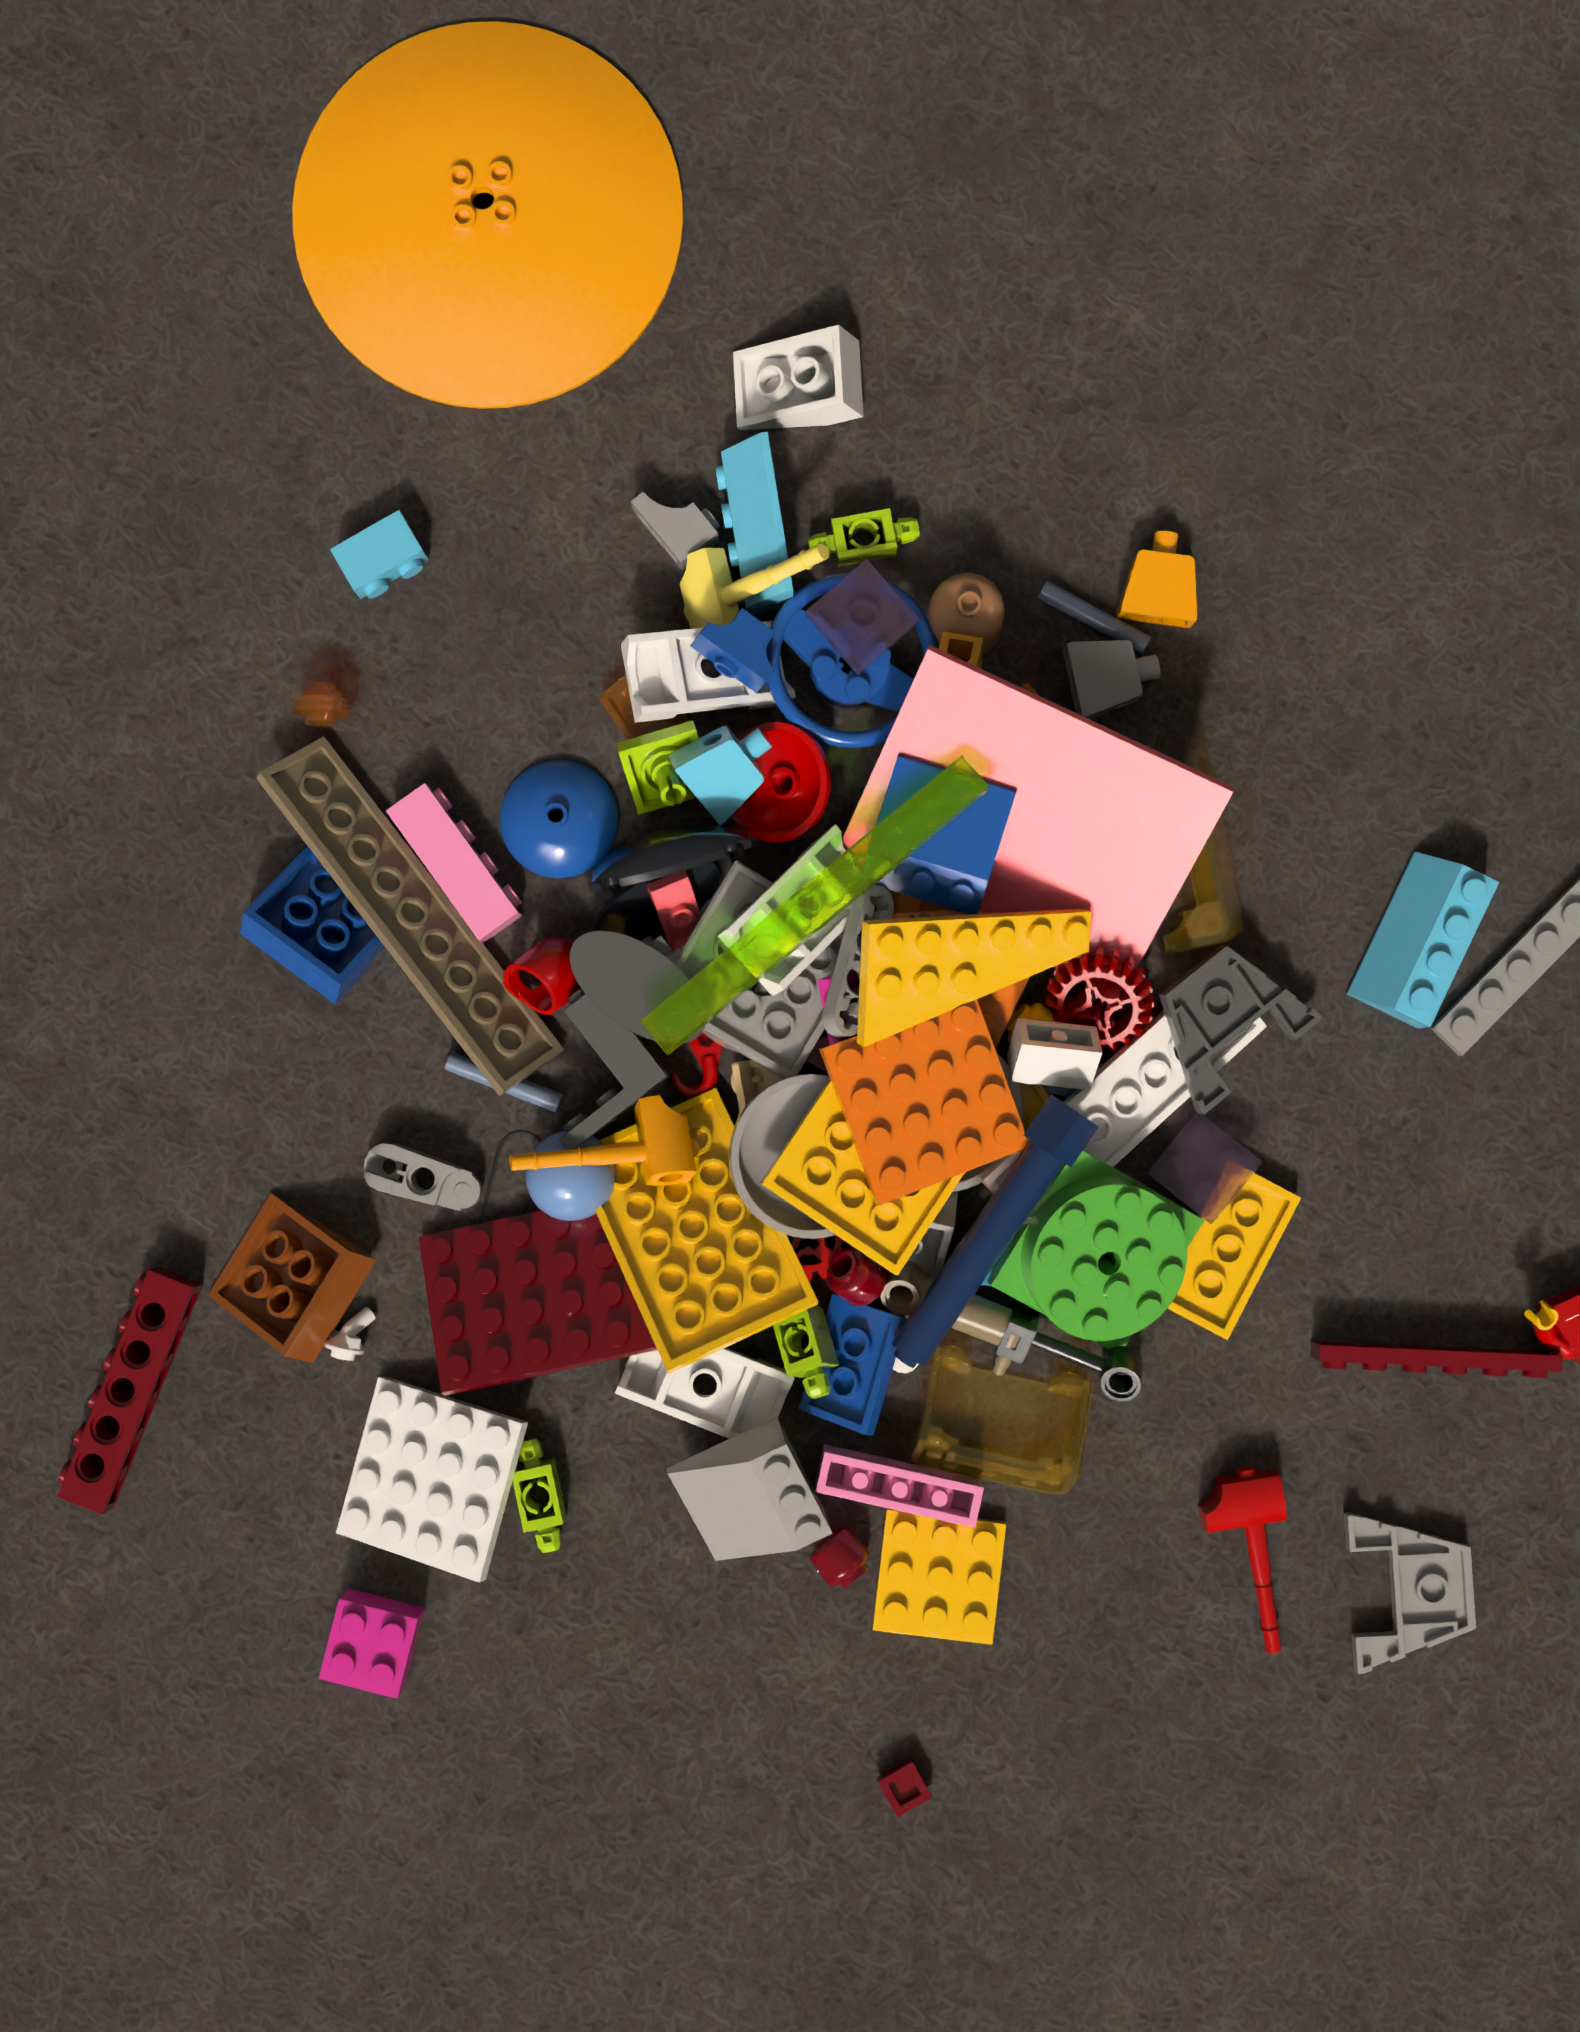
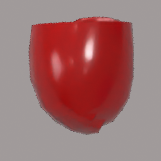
M549 937L537 942L506 968L503 973V986L514 998L522 1001L532 1010L541 1014L552 1015L566 1005L568 999L581 989L570 964V950L574 941H569L562 937ZM519 970H525L533 974L542 984L531 990L522 983L518 973Z

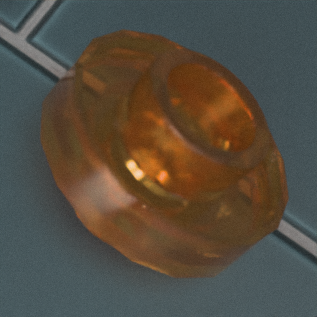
M313 682L310 683V689H305L302 691V695L292 698V713L305 717V723L308 725L321 727L337 726L338 719L352 716V701L343 698V693L335 690V685L332 683Z

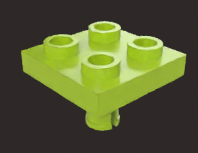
M693 720L616 743L638 815L697 798L675 772L669 755L699 739Z

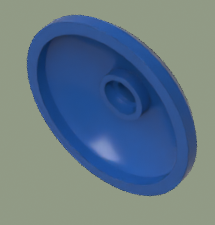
M551 760L528 768L510 785L501 805L500 828L508 850L525 868L545 877L569 878L589 871L611 849L618 830V808L609 786L596 772L573 761ZM560 809L563 811V819L560 822L554 823L550 821L549 815L552 810Z

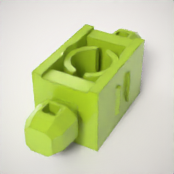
M888 508L831 519L832 535H827L826 532L815 534L808 539V546L810 549L819 544H824L828 548L829 558L830 554H836L837 565L840 567L895 557L897 541H901V544L913 542L919 538L920 531L917 519L912 517L898 518L897 523H893L891 510ZM878 526L881 528L883 544H879L880 534H878ZM848 531V542L850 550H847L844 532ZM859 531L870 532L873 537H876L867 546L859 545L852 539Z
M813 1306L773 1325L787 1376L805 1378L802 1382L806 1393L811 1398L816 1399L830 1393L829 1375L824 1373V1370L838 1366L839 1363L823 1308ZM807 1332L809 1336V1344L807 1348L803 1351L801 1347V1340L803 1335Z
M536 1437L523 1440L519 1462H523L524 1465L516 1466L512 1481L523 1532L538 1530L535 1534L538 1548L542 1553H548L560 1548V1528L555 1526L564 1524L567 1514L555 1458L541 1461V1457L544 1455L541 1443ZM540 1477L537 1481L538 1486L544 1487L549 1493V1501L546 1502L543 1508L544 1512L540 1513L541 1504L534 1502L530 1497V1488L533 1487L536 1482L535 1478ZM531 1479L529 1483L526 1485L525 1480ZM553 1504L554 1509L547 1511Z

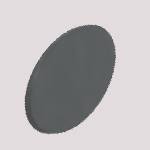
M610 931L588 932L574 941L570 950V964L573 974L588 998L613 1021L639 1036L666 1044L688 1043L702 1034L706 1025V1011L703 1001L688 977L663 954L637 939Z

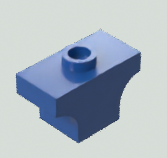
M743 608L729 624L715 625L708 621L690 645V647L713 662L715 669L728 678L737 679L755 693L768 682L775 671V668L769 663L766 654L767 645L775 631Z

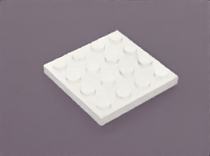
M384 1376L378 1377L336 1533L479 1583L485 1581L528 1422Z

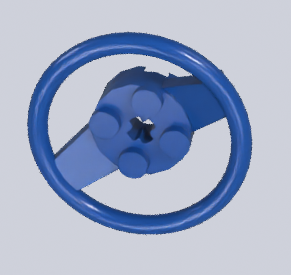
M842 573L823 577L809 583L793 594V597L789 598L780 608L771 623L770 628L775 633L766 648L767 659L772 667L775 668L767 684L776 705L793 725L809 732L820 742L838 747L860 748L885 742L896 718L880 727L860 732L831 729L809 718L793 702L784 685L780 669L782 640L809 666L810 677L814 683L815 691L827 703L840 708L869 703L899 713L914 679L890 664L891 653L889 648L871 629L848 622L839 623L833 628L805 612L802 608L815 598L837 590L855 589L872 592L894 603L910 619L919 635L923 658L930 645L938 648V644L924 611L902 589L875 576ZM842 659H854L860 671L851 670L849 674H846L842 671L844 664L840 663Z

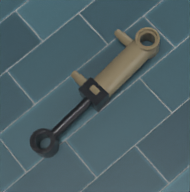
M912 1261L906 1262L898 1276L887 1270V1281L880 1296L882 1304L888 1311L897 1315H905L904 1317L908 1319L935 1278L925 1275L922 1268ZM898 1285L906 1286V1287L909 1288L910 1290H903V1289H901V1288H899V1287H897V1286H898ZM974 1294L952 1326L955 1330L997 1346V1356L992 1370L998 1376L1004 1375L1011 1361L1022 1364L1031 1346L1099 1373L1098 1377L1101 1378L1100 1385L1103 1393L1114 1401H1130L1140 1392L1143 1362L1136 1350L1127 1346H1116L1109 1349L1103 1358L1037 1332L1040 1312L1022 1304L1013 1302L1012 1307L1008 1308ZM1116 1372H1123L1128 1375H1119Z

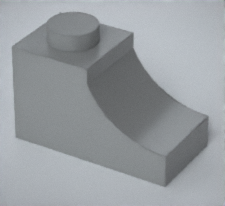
M644 492L631 501L633 512L682 571L687 566V554L703 548H713L719 543V536L716 530L720 526L706 508L700 511L693 502L684 508L666 507L650 499Z

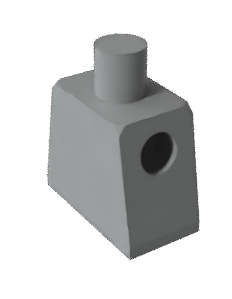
M1130 640L1070 642L1062 650L1075 713L1088 719H1093L1138 701L1142 696L1141 682L1160 678L1161 675L1157 655L1135 658L1133 645Z

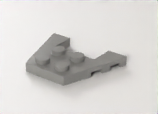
M1344 1513L1346 1549L1349 1552L1388 1550L1393 1631L1351 1633L1353 1667L1357 1674H1365L1372 1671V1667L1387 1661L1395 1662L1405 1658V1654L1424 1646L1432 1647L1476 1629L1471 1547L1464 1543L1358 1514Z

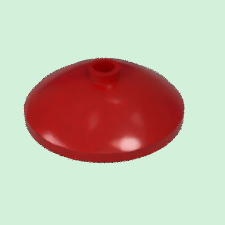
M764 723L747 731L739 741L756 728H759L769 740L772 748L755 760L765 779L731 816L737 824L746 827L748 835L758 840L771 843L788 842L810 831L824 813L831 788L830 768L822 747L809 732L790 723ZM789 777H791L793 781L791 789H788L787 787V781Z

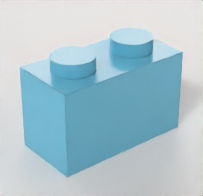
M400 510L330 549L352 589L361 599L365 596L375 598L383 594L389 588L388 583L400 576L403 579H407L418 574L423 569L422 564L429 560Z

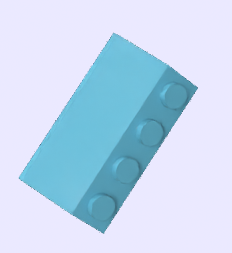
M768 432L758 433L721 451L722 465L715 466L718 489L727 490L729 502L728 504H721L725 528L733 527L735 542L727 543L731 567L739 566L741 578L767 569L769 565L774 566L788 559ZM791 576L781 580L776 585L773 584L767 589L737 602L738 606L745 605L746 611L751 615L779 611L783 604L793 597Z
M1413 852L1346 994L1415 1028L1431 1027L1499 882L1463 864Z

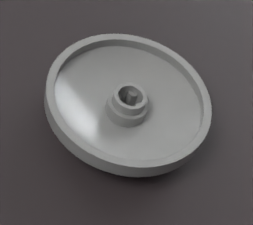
M805 1074L791 1076L776 1081L764 1088L750 1100L741 1112L730 1140V1173L740 1199L747 1209L762 1223L793 1237L816 1239L835 1234L761 1185L760 1182L830 1077L825 1075Z

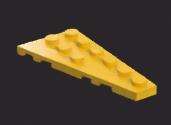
M1082 908L862 921L857 1043L862 1047H866L1089 952L1092 912Z

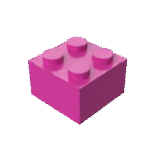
M348 1588L338 1600L318 1679L398 1699L407 1683L426 1608Z

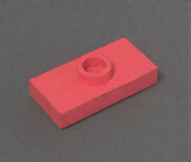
M685 870L647 884L666 942L672 950L684 946L690 932L701 918Z

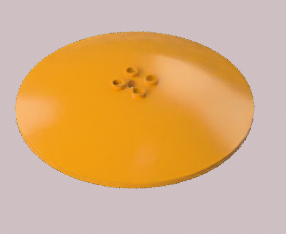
M498 21L467 22L443 26L420 33L397 43L359 69L337 91L323 110L310 133L301 156L295 180L292 205L293 236L296 255L304 282L316 308L343 346L367 368L384 380L407 392L435 402L479 409L509 408L533 404L556 397L579 387L617 361L639 339L662 304L675 273L683 231V197L674 154L660 121L636 87L611 63L570 38L546 29ZM480 193H489L494 197V201L489 208L478 209L473 206L474 198Z

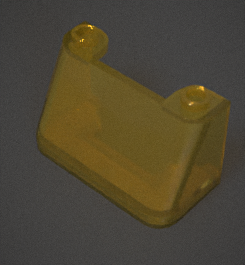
M1223 812L1190 870L1197 906L1193 910L1180 912L1178 927L1172 933L1163 936L1167 955L1229 944L1236 941L1244 929L1243 914Z
M944 1346L937 1348L931 1359L913 1442L911 1460L925 1467L1055 1495L1069 1492L1082 1473L1094 1382L1083 1380L1082 1376L1072 1372H1062L1059 1374V1377L1052 1378L1048 1384L1007 1374L998 1376L993 1371L971 1367L972 1359L965 1355V1351L959 1347Z

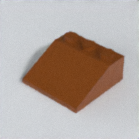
M270 1193L208 1296L283 1356L314 1363L325 1342L329 1339L375 1264L376 1259L341 1234L277 1195Z

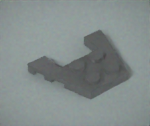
M1220 945L1159 994L1194 1109L1197 1113L1203 1115L1231 1093L1210 1063L1209 1058L1269 1010L1287 1038L1297 1040L1323 1019L1313 1008H1308L1287 989L1278 986L1257 967L1228 946Z

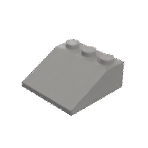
M777 1417L666 1469L668 1476L715 1561L797 1551L832 1534L823 1505Z

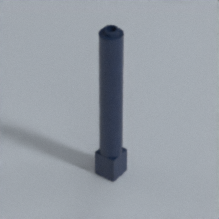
M1051 1094L1024 1134L1030 1141L891 1342L897 1349L894 1353L896 1358L911 1368H914L916 1364L926 1366L1064 1163L1070 1167L1073 1166L1099 1128L1098 1125Z

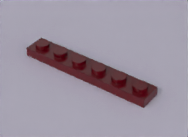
M1311 1341L1310 1357L1322 1361L1323 1368L1347 1369V1363H1362V1369L1387 1371V1364L1402 1365V1371L1413 1373H1427V1366L1442 1367V1372L1447 1374L1466 1375L1467 1368H1482V1374L1489 1376H1507V1370H1522V1376L1547 1378L1548 1371L1562 1372L1563 1364L1562 1355L1550 1351Z

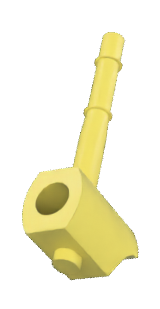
M819 544L808 550H801L799 554L774 566L769 565L767 569L754 572L733 583L724 548H703L687 554V566L680 582V588L685 604L684 613L689 621L690 629L703 628L708 621L715 625L729 624L739 612L737 602L753 596L773 584L776 585L781 580L802 570H809L813 565L828 559V548L824 544Z

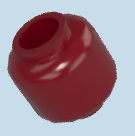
M854 1247L845 1248L837 1253L830 1261L827 1270V1282L830 1289L855 1306H865L875 1301L883 1292L887 1281L885 1268Z
M830 1526L832 1534L813 1542L816 1548L811 1552L809 1560L829 1586L834 1587L840 1584L845 1589L869 1569L865 1564L869 1558V1552L849 1527H842L835 1532Z

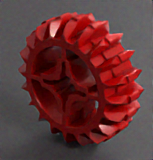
M1099 947L1096 951V956H1091L1089 952L1080 955L1079 959L1072 958L1065 961V966L1058 965L1055 968V977H1051L1047 984L1049 992L1046 994L1045 1004L1050 1007L1049 1010H1051L1054 1021L1097 1027L1102 1051L1103 1046L1108 1044L1116 1052L1119 1049L1120 1041L1129 1046L1134 1035L1142 1036V1033L1145 1032V1024L1151 1022L1153 1015L1151 1009L1155 1005V997L1150 994L1153 990V984L1151 980H1144L1146 976L1144 967L1133 969L1135 960L1132 956L1122 962L1119 960L1120 952L1118 949L1109 957L1104 956V949ZM1086 980L1085 990L1078 992L1076 997L1068 998L1069 990L1078 982ZM1132 1002V1008L1128 1013L1114 1021V1011L1122 1009L1123 1004Z

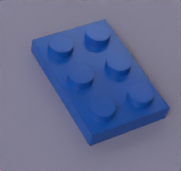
M832 1294L825 1318L839 1365L824 1370V1373L829 1375L830 1393L814 1399L804 1389L799 1410L861 1434L874 1435L896 1359L894 1353L897 1349L891 1342L907 1318L871 1305H851L839 1295Z

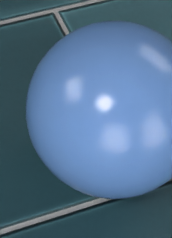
M567 1131L557 1132L548 1136L536 1146L534 1151L568 1150L560 1140V1138L567 1134ZM590 1136L577 1147L585 1148L604 1144L596 1137ZM615 1164L581 1165V1167L575 1165L540 1168L536 1171L534 1169L526 1170V1186L534 1203L547 1215L564 1221L582 1220L596 1214L595 1210L601 1205L603 1207L610 1199L614 1191V1182H616Z

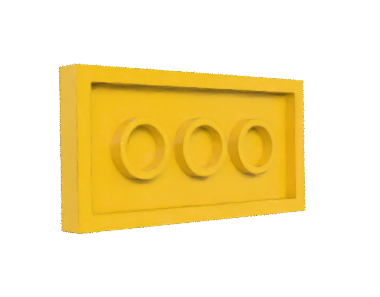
M1227 1160L1198 1215L1204 1219V1222L1187 1248L1185 1275L1180 1289L1168 1309L1228 1340L1301 1197L1231 1160Z

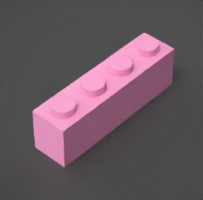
M424 783L386 810V812L477 939L485 943L523 916L517 908L522 904V901L509 884L502 888L494 874L499 872V869L489 855L484 852L479 856L471 845V842L476 837L463 820L458 823L453 820L448 813V810L453 805L440 788L433 791Z

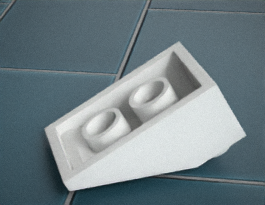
M840 325L733 352L737 428L740 430L827 426L864 417L859 340Z

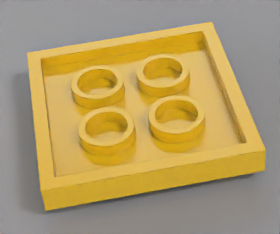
M886 1508L872 1630L992 1645L1006 1523L1004 1521L977 1518L976 1527L974 1528Z

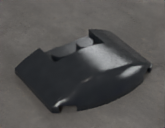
M702 817L703 823L679 825L662 829L638 838L627 844L625 839L609 850L593 867V891H602L603 881H605L606 886L620 883V886L623 887L726 857L725 852L739 849L738 842L743 844L744 850L752 847L745 826L737 824L732 820H726L722 825H719L714 818Z

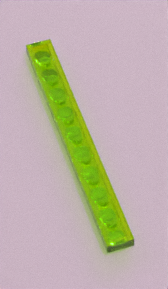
M961 755L640 1020L641 1024L667 1055L671 1054L988 792V784Z

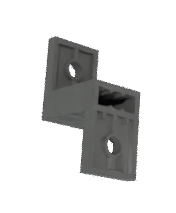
M650 935L641 941L667 958L675 954L661 935L655 940ZM582 988L568 999L571 1006L564 1010V1012L624 1089L621 1091L618 1087L612 1088L596 1101L600 1108L589 1116L587 1112H582L563 1127L567 1134L560 1138V1140L567 1149H575L590 1136L595 1137L636 1105L640 1098H645L671 1077L641 1037L622 1027L603 1013L588 998Z

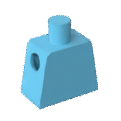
M722 726L669 755L675 772L717 823L722 825L763 783L765 777L755 760L771 749L772 745L759 728H756L739 741L728 726Z

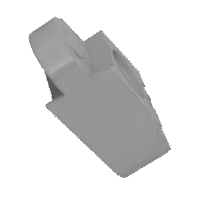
M398 1143L376 1145L369 1151L364 1160V1178L368 1185L377 1191L458 1211L475 1205L482 1196L483 1187L481 1181L474 1175L473 1171ZM389 1158L396 1164V1170L392 1174H388L383 1170V1163ZM423 1167L430 1169L435 1177L434 1184L429 1190L421 1188L417 1183V1173Z

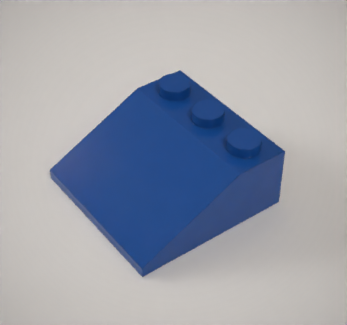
M899 754L869 845L860 881L875 886H883L888 890L965 914H978L1017 790Z
M308 846L243 912L240 934L335 1005L360 979L384 947Z

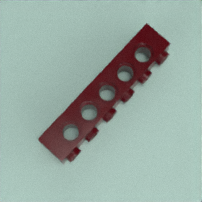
M161 1267L149 1269L147 1274L143 1273L139 1277L133 1293L137 1296L133 1309L125 1313L119 1325L118 1332L122 1334L117 1348L111 1349L105 1360L103 1370L107 1371L103 1384L102 1386L98 1385L90 1397L88 1407L92 1411L88 1421L81 1424L74 1437L73 1445L77 1446L72 1461L68 1460L59 1474L58 1483L62 1484L58 1493V1498L101 1515L114 1508L203 1284ZM154 1303L160 1304L165 1311V1318L162 1323L156 1322L151 1316V1307ZM139 1340L145 1342L150 1349V1355L147 1360L141 1359L136 1353V1344ZM123 1378L129 1379L134 1385L135 1392L132 1398L124 1395L121 1390ZM108 1416H112L118 1421L120 1427L118 1435L108 1431L106 1427ZM92 1454H97L103 1459V1472H98L92 1467Z

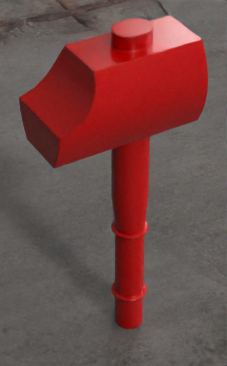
M1246 1466L1237 1468L1236 1475L1216 1478L1211 1495L1204 1502L1198 1504L1201 1526L1207 1533L1241 1527L1245 1528L1250 1566L1255 1582L1253 1586L1257 1592L1262 1625L1260 1630L1263 1631L1265 1651L1267 1653H1278L1282 1650L1279 1636L1280 1626L1277 1623L1272 1591L1274 1584L1271 1582L1270 1558L1264 1524L1287 1520L1284 1491L1280 1475L1274 1469L1256 1471V1467Z

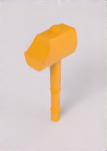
M660 1095L640 1098L633 1109L639 1142L605 1144L535 1152L533 1150L532 1153L510 1154L509 1164L511 1171L528 1169L536 1171L540 1168L578 1165L581 1167V1165L642 1162L646 1185H672L691 1181L696 1173L694 1157H698L699 1148L697 1138L690 1137L687 1116L673 1111L664 1103Z

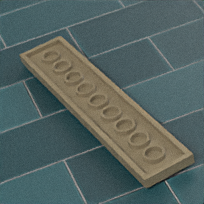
M324 736L259 772L257 776L258 782L499 1097L562 1053L563 1047L537 1013L522 1001L514 998L503 986L504 970L484 944L477 939L442 889Z

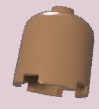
M966 572L952 575L939 584L930 598L925 615L936 637L938 649L942 633L946 631L983 638L982 655L992 649L1000 637L1005 607L1003 597L993 582L982 575ZM957 657L965 662L969 661L965 658Z

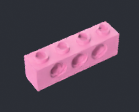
M827 1444L823 1445L815 1482V1489L818 1493L974 1528L976 1527L984 1490L982 1482L978 1478Z

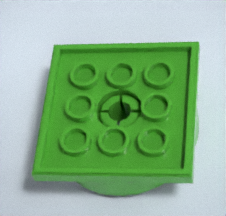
M1083 1150L1072 1167L1065 1163L1011 1240L987 1282L992 1287L1046 1315L1050 1321L1066 1333L1082 1339L1092 1340L1107 1349L1116 1346H1126L1133 1334L1153 1323L1174 1300L1185 1275L1187 1248L1203 1224L1204 1219ZM1108 1252L1111 1261L1105 1258L1103 1261L1098 1262L1100 1257Z

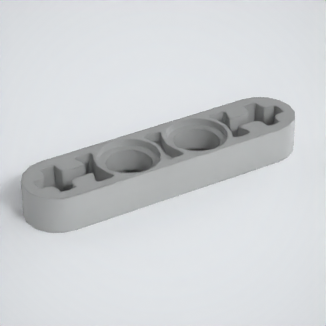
M877 885L860 889L854 896L822 1014L823 1026L832 1037L841 1038L857 1034L859 987L856 991L852 990L848 985L847 975L853 969L858 974L860 980L861 950L857 939L859 933L862 932V921L865 919H892L894 911L893 897L889 890L883 886ZM841 1011H843L842 1017L847 1019L846 1025H844V1020L839 1017Z

